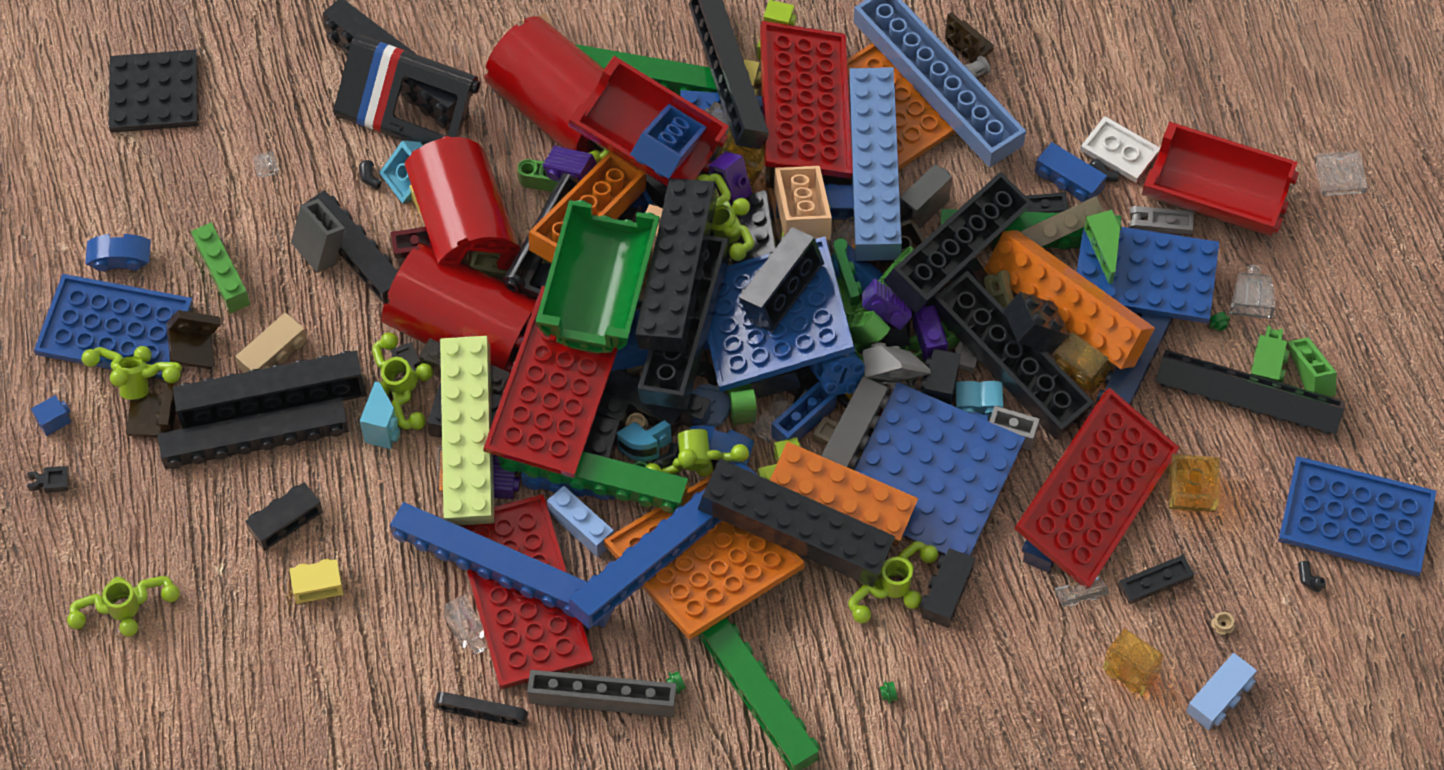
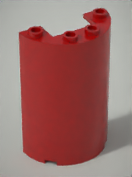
M528 17L524 19L525 23L521 26L514 25L494 47L485 68L488 69V74L484 75L485 82L561 147L589 153L595 145L588 142L587 137L569 127L568 122L580 103L583 105L600 80L604 68L542 17Z
M616 56L612 57L603 70L600 80L583 105L580 103L568 122V126L667 187L669 183L668 178L659 176L655 173L654 169L638 163L630 153L642 132L668 104L707 127L695 149L670 178L696 180L702 172L706 174L709 171L708 165L712 163L710 159L717 147H722L728 138V135L725 133L729 127Z
M1169 121L1153 169H1150L1144 183L1142 196L1272 237L1273 233H1278L1283 221L1280 214L1285 215L1289 202L1285 200L1290 185H1295L1299 172L1295 171L1298 162Z
M445 136L412 151L404 165L438 264L459 265L468 250L501 254L496 262L498 269L508 270L520 247L483 147L469 138Z
M423 243L418 244L417 247L419 249L413 248L391 284L387 294L389 295V304L385 303L383 305L381 322L441 351L440 339L487 336L490 343L491 376L503 381L506 375H510L509 368L514 364L513 353L516 348H520L521 338L524 337L523 335L537 299L518 291H510L506 288L504 282L462 262L459 265L438 264L433 248Z

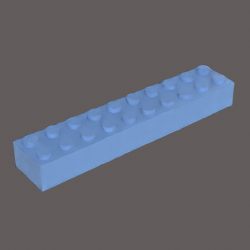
M865 0L854 7V24L989 168L1024 146L1026 130L902 0Z
M894 67L850 68L855 261L896 260L901 254V223Z

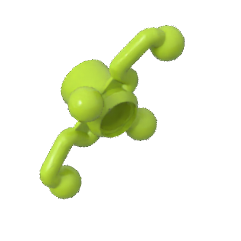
M702 174L698 176L696 180L714 181L721 193V196L717 199L711 231L715 237L728 238L729 244L737 241L742 235L745 243H734L731 245L729 255L736 261L744 259L747 252L754 247V239L749 229L741 224L737 215H746L750 210V203L745 198H738L731 207L729 203L731 194L720 174Z
M387 332L372 347L376 365L381 369V377L383 378V380L378 382H380L387 396L392 392L394 399L391 404L398 418V426L404 430L411 428L421 430L426 424L424 414L413 412L408 420H405L400 405L409 402L412 396L411 391L416 387L418 380L428 381L432 378L433 368L429 364L422 363L414 371L402 357H392L385 361L381 349L391 350L398 345V337L394 333ZM406 372L403 379L394 382L395 377L399 373Z
M146 346L136 348L134 356L125 358L119 353L102 347L88 349L82 354V362L88 367L96 366L100 361V356L112 360L111 369L113 371L110 374V381L114 386L119 387L120 396L125 399L134 400L146 396L149 393L148 378L153 377L159 371H163L162 377L164 381L170 384L176 383L181 376L182 366L177 362L146 364L152 358V352Z
M686 430L677 435L679 455L678 458L674 459L673 465L661 469L659 465L650 463L646 465V468L669 474H676L685 469L696 471L701 477H708L714 470L711 460L719 461L723 459L727 462H744L749 457V450L743 444L733 446L731 452L727 453L710 450L707 430Z
M915 541L902 550L898 557L886 560L877 577L879 579L876 580L874 586L870 587L864 584L849 599L848 606L853 612L854 620L859 624H864L871 618L870 609L865 605H858L869 592L880 599L887 596L892 598L903 597L907 608H918L922 597L919 592L910 590L914 567L907 558L916 551H919L923 562L933 563L939 555L936 547L926 545L921 541ZM897 575L904 580L896 582L890 580L889 577Z
M167 576L144 579L134 588L126 579L115 577L104 587L102 596L92 594L74 601L69 608L70 614L67 617V624L75 630L83 628L86 624V616L79 609L95 604L99 613H110L114 619L122 621L119 625L120 633L126 637H132L138 631V623L132 617L137 613L139 605L147 600L148 588L164 585L161 590V597L169 603L177 601L180 596V590ZM128 598L124 603L115 605L119 599Z

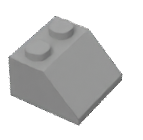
M885 343L872 344V348L863 350L866 378L896 383L930 374V369L910 351L901 350L899 346L887 347Z

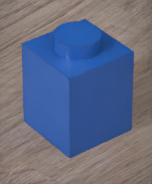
M56 395L31 408L35 420L46 436L71 423L68 414L71 413L65 401L60 402Z

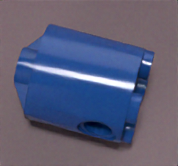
M855 352L808 366L826 393L833 395L853 394L864 376L865 369L863 362Z

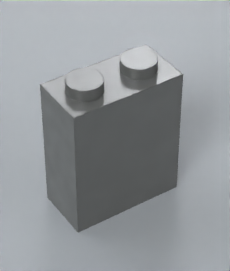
M935 164L900 197V223L913 218L920 229L949 202L952 176L946 169H941Z
M319 199L300 205L291 244L316 272L335 266L345 227Z

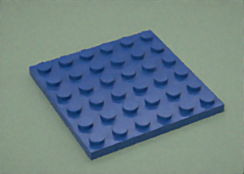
M825 236L815 239L824 260L823 266L773 333L750 323L739 298L742 290L754 278L756 271L761 269L770 253L727 266L707 336L718 387L721 392L855 352Z
M897 382L854 471L918 498L902 537L914 542L921 541L926 545H933L938 550V553L946 555L948 548L971 556L1026 439L1019 434Z

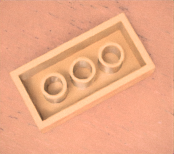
M820 166L775 168L774 192L783 234H787L791 227L813 236L815 239L825 236L826 240H831L832 217Z

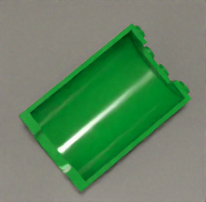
M569 200L536 318L538 328L546 336L554 335L557 338L556 342L581 351L609 353L615 347L619 350L624 348L628 342L660 216L650 212H637V223L627 219H612L605 215L594 216L592 204L583 200Z

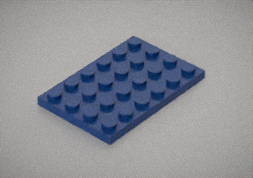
M1083 227L1077 273L1132 312L1209 324L1219 242L1122 227L1119 235L1114 281L1112 284H1108Z
M62 274L35 345L34 353L38 356L83 364L82 354L88 349L102 347L119 353L125 358L134 356L136 348L146 346L152 352V358L146 364L153 365L158 362H170L166 323L178 310L191 312L194 302L190 297ZM100 356V361L96 367L111 369L112 360ZM159 371L153 377L163 379V371Z
M1297 456L1278 542L1419 577L1436 490Z

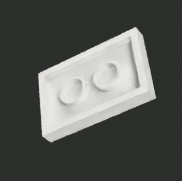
M1104 116L1081 145L1080 151L1094 159L1101 160L1107 167L1114 171H1119L1121 175L1137 183L1158 156L1160 147Z

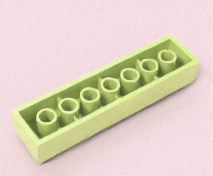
M487 336L440 339L444 520L456 525L495 523L493 454L483 451L492 425L490 343Z

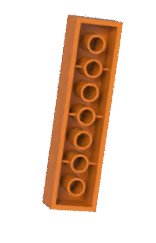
M1018 230L1003 231L984 269L987 273L997 275L1000 271L1007 270L1011 278L1009 282L1011 290L1016 294L1019 292L1029 295L1033 294L1040 299L1054 302L1058 307L1061 319L1065 322L1066 330L1120 369L1135 367L1155 329L1151 324Z

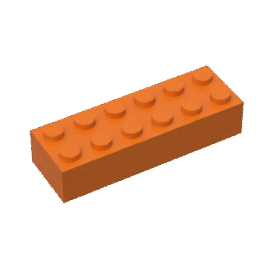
M609 152L529 231V250L552 263L569 200H583L592 204L594 216L605 215L612 219H617L646 190V174Z
M788 441L770 478V481L894 535L895 538L892 545L898 546L918 500L917 497Z

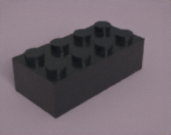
M791 227L788 233L781 238L776 249L769 254L767 261L761 269L756 271L754 278L748 286L742 290L739 298L750 323L773 333L821 269L824 260L813 236Z

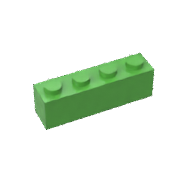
M212 222L192 230L191 234L194 244L229 313L249 306L250 301L247 291Z

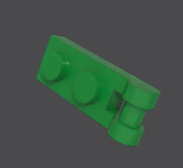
M839 238L834 242L833 254L850 306L859 304L862 288L859 281L855 282L853 276L856 274L853 262L848 261L847 242Z

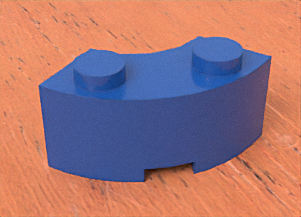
M110 234L94 237L87 241L85 264L103 272L116 268L137 271L149 263L151 239L133 234H124L123 237L110 238Z
M711 425L690 427V430H707L710 450L727 453L731 452L733 446L737 444L745 445L749 450V457L743 463L748 465L754 444L752 439L730 429L729 433L716 431L715 426Z

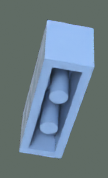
M565 486L547 500L549 514L597 558L607 550L604 546V539L614 534V530Z
M1233 653L1189 702L1186 713L1208 730L1214 724L1219 726L1227 716L1225 714L1229 707L1234 709L1241 700V693L1244 690L1249 692L1256 683L1254 677L1257 670Z

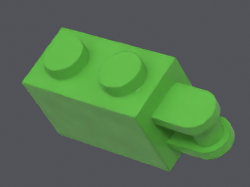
M1267 325L1265 336H1259L1251 374L1283 383L1286 370L1282 369V364H1287L1290 352L1286 350L1287 341L1281 340L1283 329L1275 330Z

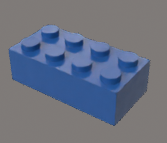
M668 104L642 132L630 155L638 163L654 169L655 173L659 176L669 179L695 149L707 127Z

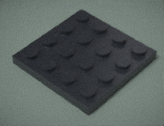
M197 50L110 56V133L198 126Z

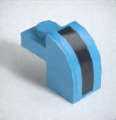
M665 420L647 431L636 422H633L616 433L618 449L635 461L645 462L657 459L659 457V449L672 442L671 427Z

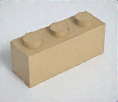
M285 312L235 356L238 368L246 373L252 369L261 370L271 368L277 364H283L289 355L296 349H300L307 340L304 328Z

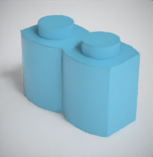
M956 382V408L968 413L978 412L982 415H988V418H991L994 406L1003 408L1002 382Z

